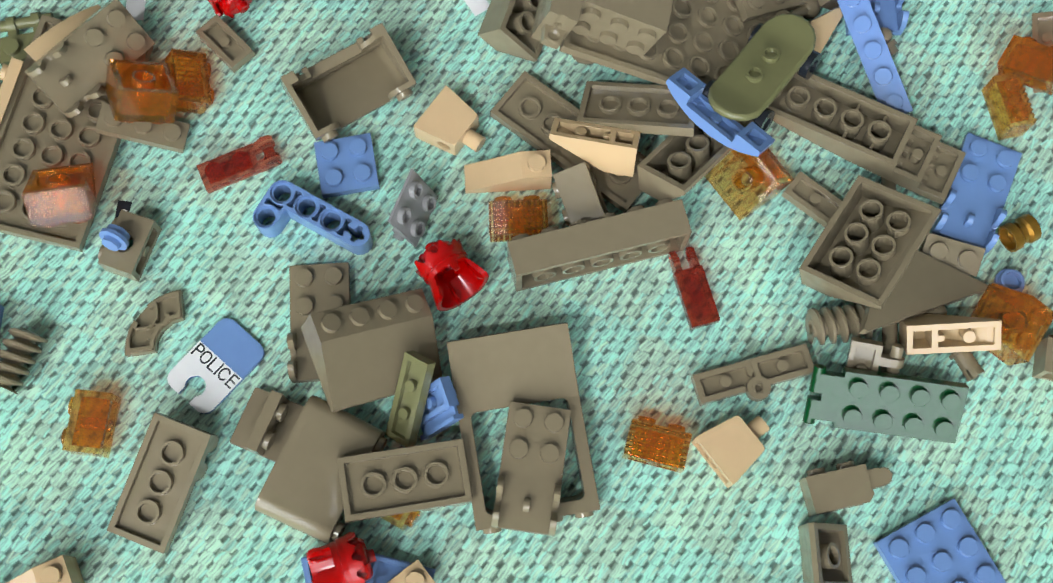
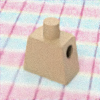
M446 85L413 126L416 138L453 155H457L464 145L478 152L486 141L484 136L476 132L479 127V116Z
M736 415L701 433L691 443L725 486L729 488L741 478L764 452L765 447L759 438L769 431V426L760 416L755 417L746 424L739 415Z

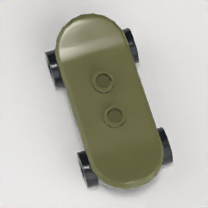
M781 14L767 20L764 24L759 23L752 31L745 47L717 79L710 80L704 88L702 94L708 98L712 109L727 119L741 121V124L747 126L750 120H753L757 126L766 132L775 116V112L768 108L769 105L797 72L799 76L808 80L814 74L821 61L822 54L814 50L816 41L814 28L808 20L796 14Z

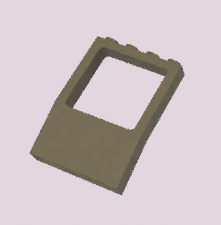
M564 322L447 341L453 387L456 390L459 402L457 410L459 414L463 413L464 416L459 421L469 475L476 531L483 530V534L500 532L502 529L491 527L493 509H488L485 506L471 417L476 412L509 407L510 401L530 404L561 398L566 400L567 410H571L570 427L582 490L578 495L560 498L557 522L562 521L563 516L575 514V518H584L594 515L593 511L601 510L580 402L568 323Z

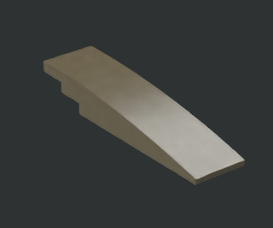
M797 72L768 107L775 112L773 119L775 123L859 167L941 205L945 201L966 155L965 152L940 142L941 135L916 125L917 118L814 74L806 80L799 76Z

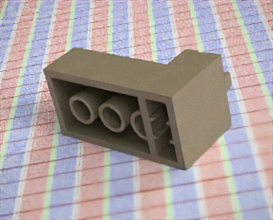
M540 0L531 38L541 40L540 43L542 45L558 49L572 30L576 34L588 35L599 39L603 44L615 45L626 49L631 54L644 56L667 32L673 0Z

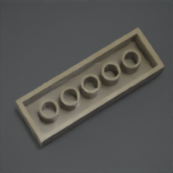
M668 198L658 201L655 206L647 208L640 205L618 215L613 212L606 213L594 221L577 220L572 222L569 227L561 229L549 227L543 229L540 234L529 236V234L517 235L512 238V241L507 242V260L515 290L518 292L683 251L692 230L682 199L673 201Z

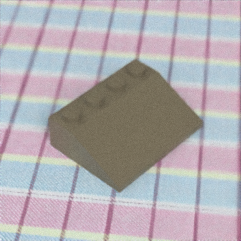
M859 175L801 264L799 271L802 284L829 297L882 309L941 214V209Z
M422 288L311 313L301 327L331 412L394 396L404 353L414 350L436 362L431 383L442 377L433 316Z

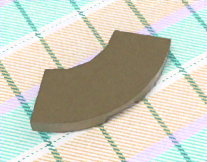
M181 290L161 295L147 304L148 307L130 326L125 342V356L133 357L158 353L159 341L164 332L173 324L185 320L184 299Z

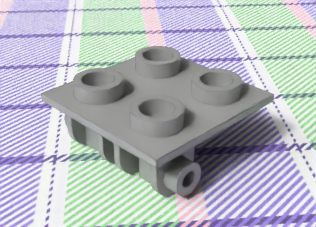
M413 169L408 174L388 222L393 226L392 231L394 232L393 237L395 239L404 241L405 238L410 244L417 247L420 238L425 232V226L436 207L438 196Z

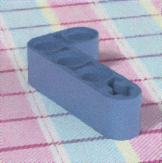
M286 180L274 182L253 213V221L263 236L268 238L278 236L290 219L353 254L364 255L373 246V238L365 223ZM291 194L288 200L278 201L281 195ZM306 208H316L312 214L303 215V211ZM275 217L272 224L262 225L266 218ZM331 221H340V225L337 228H327ZM352 235L355 236V237H357V238H360L361 235H363L364 239H363V240L357 239V240L354 242Z

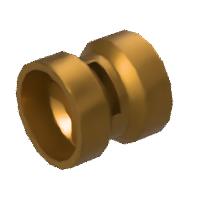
M1029 214L1015 219V223H1006L998 228L999 239L1010 252L1020 250L1024 247L1025 243H1033L1039 240L1042 235L1039 223Z

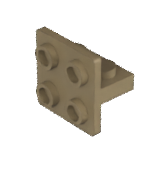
M257 387L254 389L230 439V443L276 462L304 406L288 400L279 392L274 390L268 392Z

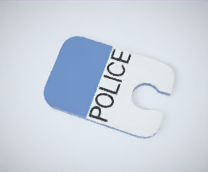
M229 318L222 319L171 369L167 377L168 384L180 394L186 388L190 379L194 377L203 378L206 383L205 391L201 395L194 397L189 404L201 414L211 413L263 360L265 355L264 348L234 320Z

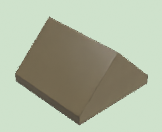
M812 522L799 526L803 583H853L847 525Z

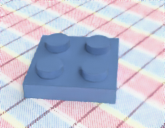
M370 133L332 139L326 143L323 141L314 142L323 199L380 189Z

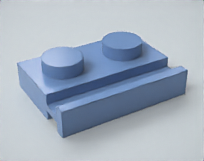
M450 376L439 377L430 384L420 425L423 435L420 436L421 440L436 436L464 418L463 413H458L456 406L459 405Z

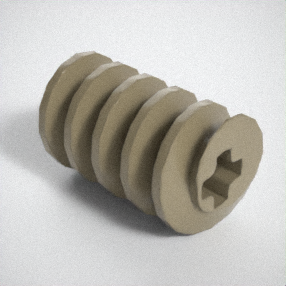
M856 304L854 308L851 305H845L843 308L833 306L831 309L822 307L819 311L815 308L809 309L805 317L809 343H813L814 337H817L820 345L825 344L826 336L829 337L831 344H836L837 335L841 336L843 343L848 342L849 334H852L853 337L861 338L859 330L866 308L865 305ZM873 330L864 334L865 339L872 340Z
M22 327L20 329L9 328L8 332L14 339L3 338L2 343L8 349H0V358L2 359L0 361V387L15 394L18 393L12 388V385L23 386L24 384L18 375H29L30 373L24 364L36 363V360L30 354L42 353L37 342H48L47 339Z

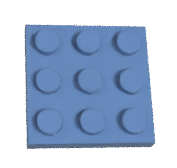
M955 498L950 499L873 543L896 583H1006Z

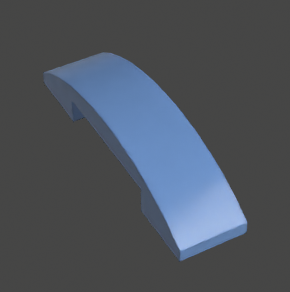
M685 67L667 79L668 89L680 108L700 129L721 144L740 153L758 157L774 143L775 139L754 122L743 127L736 120L727 119L715 112L709 105L708 98L702 94L706 84Z

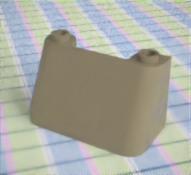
M383 23L369 29L370 34L363 39L359 37L354 44L309 68H302L301 75L291 71L280 77L283 89L316 141L322 139L326 143L339 135L337 131L396 98L400 102L414 94L411 89L417 83Z
M312 395L301 411L255 503V510L326 544L341 537L346 524L342 523L344 509L337 458L383 451L387 443V439L384 438L385 431L345 410L331 412L327 401Z

